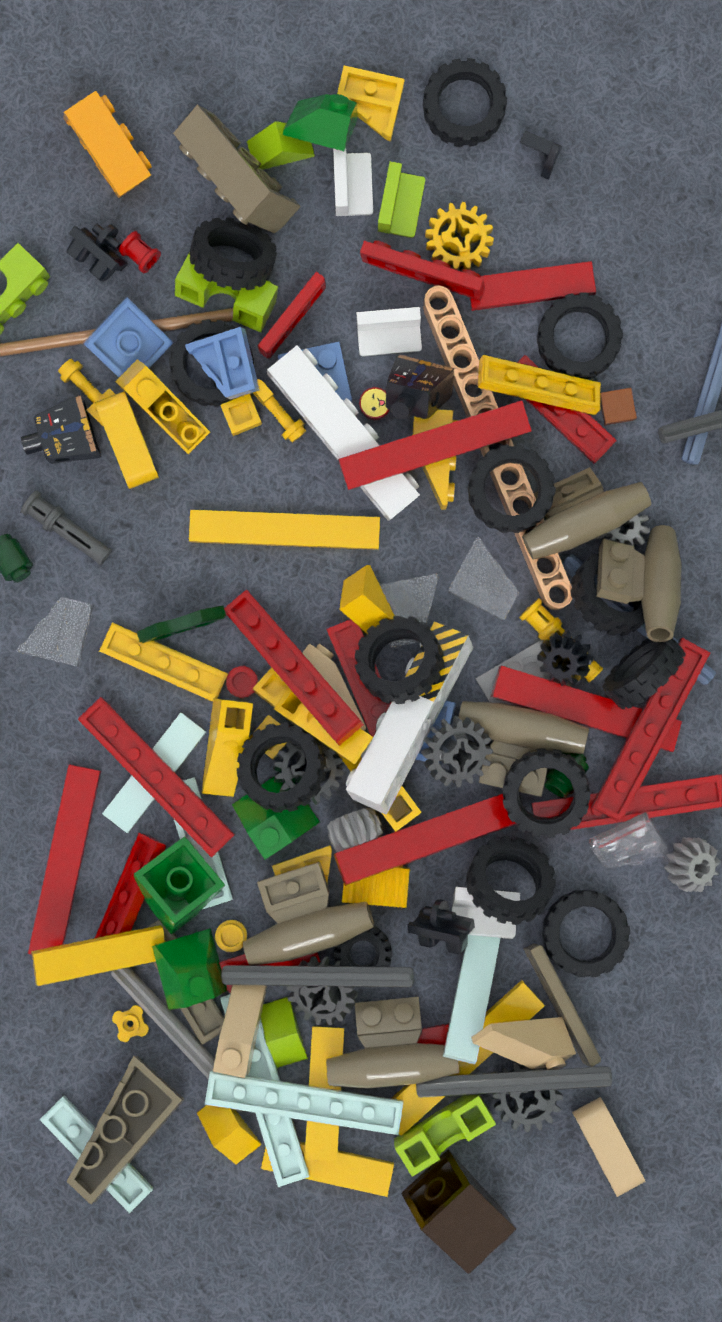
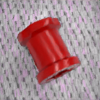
M137 231L130 233L119 248L120 254L128 256L139 266V271L143 274L147 273L161 256V252L157 248L152 249L147 245Z

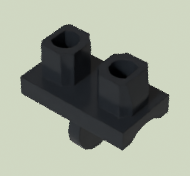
M98 223L95 224L92 231L97 236L86 227L79 229L77 226H74L69 232L73 240L66 252L78 262H84L89 254L92 253L97 259L89 271L98 280L106 281L115 271H122L128 265L125 260L111 249L113 248L117 251L121 245L115 239L118 229L113 224L108 225L105 229Z
M438 899L432 907H423L416 920L409 922L408 933L418 935L420 946L434 947L441 940L446 942V949L449 953L461 954L467 947L468 935L475 928V923L472 918L459 916L455 912L449 911L448 902Z

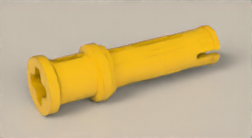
M540 598L535 600L519 616L522 621L526 620L539 633L538 638L540 640H550L549 637L554 632L562 636L565 631L561 627L563 624L559 617L554 618L542 605ZM594 659L591 665H588L590 671L585 677L588 682H591L603 670V667Z

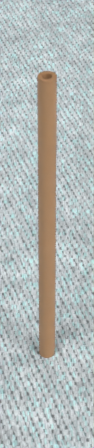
M233 308L151 321L162 332L188 328L193 323L197 325L202 323V320L210 319L211 322H217V320L229 322L233 318ZM96 329L1 343L0 357L83 344Z

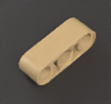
M601 1097L572 1112L617 1197L646 1182Z

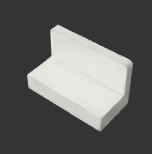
M346 148L344 152L333 149L336 216L372 215L371 154H346Z
M420 307L356 312L360 356L410 353L422 350Z
M455 888L452 912L459 916L474 919L475 928L469 935L509 939L515 937L516 925H512V922L508 921L505 924L499 923L497 918L485 916L483 914L484 910L481 907L477 908L472 902L474 898L468 894L467 888ZM495 891L504 898L514 901L520 900V893Z

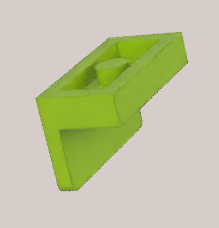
M390 161L378 219V232L413 238L416 232L425 178L401 173L402 164Z

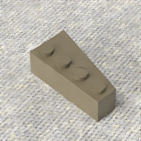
M197 104L173 133L181 142L180 150L190 159H195L199 164L197 167L198 172L207 180L214 182L217 186L214 189L217 195L225 202H230L235 208L232 211L233 214L245 225L252 223L272 233H276L301 207L294 198L290 199L279 193L282 189L281 184L275 178H271L265 171L258 168L261 163L243 147L237 148L241 142L211 111Z
M133 1056L122 1080L114 1091L113 1097L99 1119L90 1140L87 1142L67 1180V1183L89 1204L95 1203L185 1100L138 1056Z

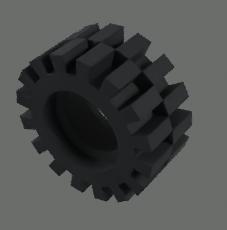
M377 926L335 946L334 949L335 962L340 961V966L390 967L391 944L387 935ZM358 941H368L376 950L374 960L368 965L356 964L351 958V948Z

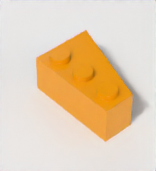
M94 91L64 112V120L68 126L72 127L80 139L79 142L83 148L88 151L101 174L117 197L120 198L150 178L151 174L148 170L152 166L142 151L136 153L130 143L134 140L133 136L124 123L118 125L112 116L116 111L106 95L100 97L97 91Z

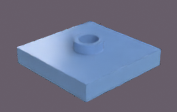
M126 297L83 344L116 376L120 377L137 359L150 368L173 342Z

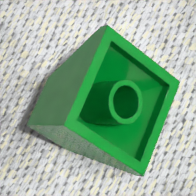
M324 94L300 100L297 102L284 127L283 135L344 152L356 126L358 118L357 102L351 101L339 94Z
M274 776L261 785L269 792L280 793L283 782H274ZM248 795L232 804L246 832L265 860L320 823L308 804L297 806L298 810L291 812L283 810V813L262 808Z
M185 836L133 875L151 911L171 935L194 918L225 887L224 882Z
M211 928L152 946L169 1010L187 1008L216 998L227 991L226 985L222 983V970Z

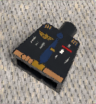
M398 354L387 380L386 408L391 410L392 414L398 419H406L409 415L422 419L430 418L452 396L454 368Z
M80 394L35 415L34 421L38 432L21 436V442L26 455L43 450L44 456L50 464L101 457L87 406Z

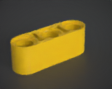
M125 391L95 402L98 414L129 489L159 478Z

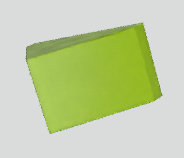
M276 121L247 141L249 152L261 163L258 168L262 170L315 157L312 143L284 136L283 130L286 123Z
M288 997L263 1004L261 1020L265 1040L276 1067L279 1068L308 1059L291 1001H288Z

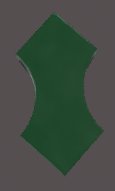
M224 606L201 609L175 619L150 625L137 631L139 642L146 643L161 640L185 631L210 625L225 618Z

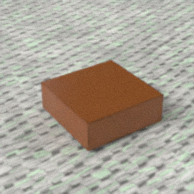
M631 388L600 393L604 426L637 419Z

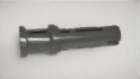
M38 490L34 491L25 501L20 513L25 516L30 515L43 525L42 529L49 532L55 531L73 546L95 560L97 564L102 565L112 552V549L64 516L63 508L53 506L41 497V492Z

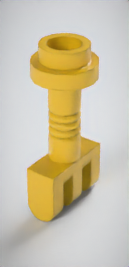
M71 358L58 370L61 374L60 379L64 383L71 380L87 395L88 399L93 403L87 411L103 427L95 402L116 394L110 388L101 394L80 372L83 365Z
M257 379L259 391L253 392V394L263 406H266L272 412V415L276 417L286 430L282 434L285 440L289 439L292 443L295 442L306 432L303 427L304 422L301 419L295 422L274 398V394L262 380Z

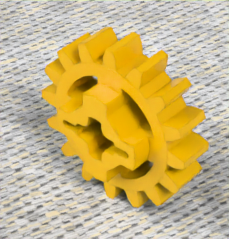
M465 202L461 203L460 209H455L453 203H449L448 212L439 208L437 210L438 219L430 218L429 226L432 229H427L425 238L430 239L426 243V250H434L431 260L441 259L443 262L453 265L452 269L458 270L459 266L470 270L471 263L480 267L482 263L480 256L488 258L490 250L486 246H492L494 241L493 237L487 236L492 233L493 226L484 225L487 215L477 216V206H474L470 211L466 210ZM448 222V230L441 232V235H438L443 225H445ZM455 229H457L461 237H465L463 246L458 237L454 238ZM480 240L477 249L470 253L471 244ZM449 250L455 253L457 256H453L447 253L446 251Z

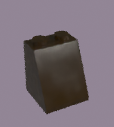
M449 1149L440 1156V1160L427 1168L401 1193L421 1231L468 1274L516 1230L507 1213Z

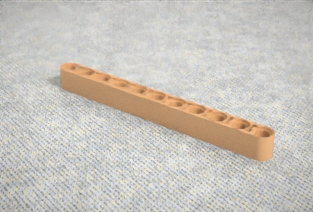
M443 286L430 288L425 294L424 313L446 367L454 368L453 384L467 418L497 409L498 406L492 391L481 389L482 394L478 397H470L466 393L465 387L474 384L478 386L479 359L451 292ZM436 298L442 299L446 303V307L441 310L431 307L430 301ZM446 327H452L458 332V336L448 339L443 336L441 331ZM457 356H465L468 358L470 365L466 368H459L454 364L453 359ZM511 439L499 442L502 445L514 446ZM489 446L480 448L483 457L490 451ZM506 463L497 466L490 472L507 515H519L513 509V502L516 500L525 501L529 509L534 505L536 498L522 465ZM504 471L513 472L517 476V483L506 485L501 479V473ZM544 518L530 529H534L545 521ZM526 530L514 533L542 602L551 610H561L572 600L570 592L572 586L559 554L556 553L542 557L549 559L553 565L551 573H542L537 567L538 559L533 560L524 544L522 536L525 535ZM552 587H558L563 590L565 598L562 603H555L550 599L549 591Z

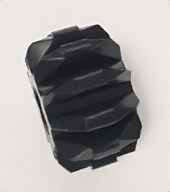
M569 630L564 631L562 636L554 632L549 637L550 640H544L540 646L542 651L537 655V660L544 663L540 667V672L549 671V682L559 678L561 686L566 685L569 680L575 685L580 681L581 676L586 677L590 671L588 665H591L593 662V656L587 654L591 649L590 644L581 645V634L573 639Z

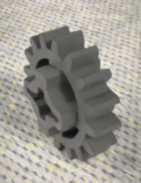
M454 716L452 724L443 719L441 720V729L431 728L434 734L433 738L426 737L423 740L429 746V748L421 750V754L427 759L423 764L428 771H431V776L436 781L440 779L445 786H448L452 781L457 787H461L463 779L472 784V775L476 773L482 777L484 774L480 769L481 766H490L491 762L485 756L493 753V749L487 745L491 738L483 733L485 729L479 723L474 725V722L468 717L462 723L458 716ZM465 733L473 736L475 742L468 740ZM439 761H442L444 764H447L449 766V770L441 767Z
M286 743L285 748L287 752L279 750L277 758L282 762H275L273 770L280 772L275 776L274 782H283L279 792L288 791L296 786L294 783H299L305 774V771L302 772L304 765H307L306 755L300 747L292 743ZM323 743L319 745L326 759L324 772L329 773V778L320 787L321 790L317 796L314 794L310 798L315 806L319 805L321 795L327 800L331 798L332 793L330 789L337 791L340 786L334 779H341L344 774L343 771L336 769L341 766L342 759H334L333 756L336 752L332 749L327 750L325 748L326 745ZM294 755H297V764L287 769L289 760Z
M312 956L308 963L302 960L298 966H340L341 962L337 961L334 965H331L327 956L324 957L322 962H318V959ZM286 986L287 990L292 991L288 1001L297 1002L294 1011L299 1012L303 1010L305 1012L304 1020L306 1021L311 1016L315 1017L316 1025H320L322 1019H326L329 1025H332L336 1018L339 1021H343L346 1014H350L358 996V992L353 990L354 987ZM322 987H325L323 993L321 995H318Z
M512 1061L513 1070L509 1071L505 1067L501 1069L502 1072L543 1070V1068L531 1069L526 1066H519L515 1061ZM548 1090L547 1097L540 1091H532L534 1098H527L523 1102L521 1092H508L507 1094L516 1101L513 1111L507 1105L506 1093H492V1097L500 1099V1101L494 1104V1108L496 1111L504 1110L500 1116L503 1122L511 1118L512 1129L516 1130L520 1124H523L525 1132H529L532 1124H535L540 1131L542 1130L541 1121L545 1119L549 1123L553 1122L550 1113L552 1111L560 1113L561 1109L555 1101L563 1099L562 1093ZM537 1109L541 1110L534 1115L528 1116V1114L532 1111H535Z

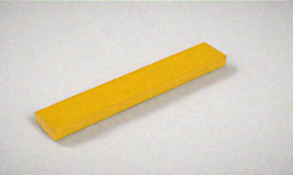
M190 510L189 542L379 550L380 517Z
M521 980L486 1012L483 1029L492 1023L530 1020L545 1005ZM479 1047L477 1062L471 1064L458 1060L459 1073L453 1075H468L472 1073L494 1052ZM416 1084L405 1085L391 1098L403 1100L399 1135L402 1136L445 1096L420 1098L416 1092Z

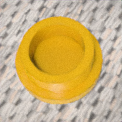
M226 920L216 930V943L223 951H239L243 948V941L247 940V930L237 920Z

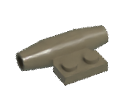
M589 467L554 484V487H556L555 496L553 497L551 508L544 516L546 521L526 533L522 538L533 560L571 550L620 527L651 506V499L642 482L604 492L601 482ZM538 491L534 493V496H535L536 499H537Z
M666 525L652 528L644 555L636 551L634 546L603 539L599 546L596 597L624 604L641 600L647 637L655 642H666L673 638L681 606L682 562L675 530Z
M463 701L458 716L462 723L466 717L470 718L474 725L479 723L485 729L483 733L493 740L490 745L493 753L485 756L491 763L490 766L482 765L481 770L484 775L480 776L479 783L503 788L505 776L511 769V765L516 760L522 758L523 754L529 751L531 753L537 752V749L540 748L550 751L556 749L562 751V753L584 754L589 728L554 714L504 703ZM548 768L531 771L524 777L519 787V792L542 797Z
M319 861L257 882L266 912L277 924L243 941V949L249 965L291 961L338 946L373 928L374 920L367 902L328 907L330 891Z
M419 997L355 1003L357 1036L364 1049L326 1059L329 1086L379 1088L419 1084L459 1073L458 1060L443 1057L445 1045L418 1043L422 1033Z

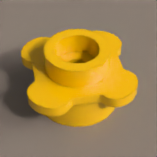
M134 1005L130 1010L124 1012L116 1011L113 1014L112 1021L117 1024L119 1031L117 1037L120 1041L128 1042L131 1037L137 1035L143 1037L148 1033L149 1027L144 1023L143 1009L140 1006ZM128 1021H132L133 1026H128Z

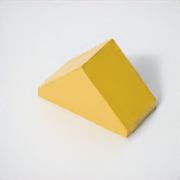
M370 565L364 566L343 581L339 610L366 633L371 626L376 627L379 625V621L382 619H394L393 611Z
M206 1105L197 1112L213 1147L233 1163L238 1164L262 1145L236 1109Z

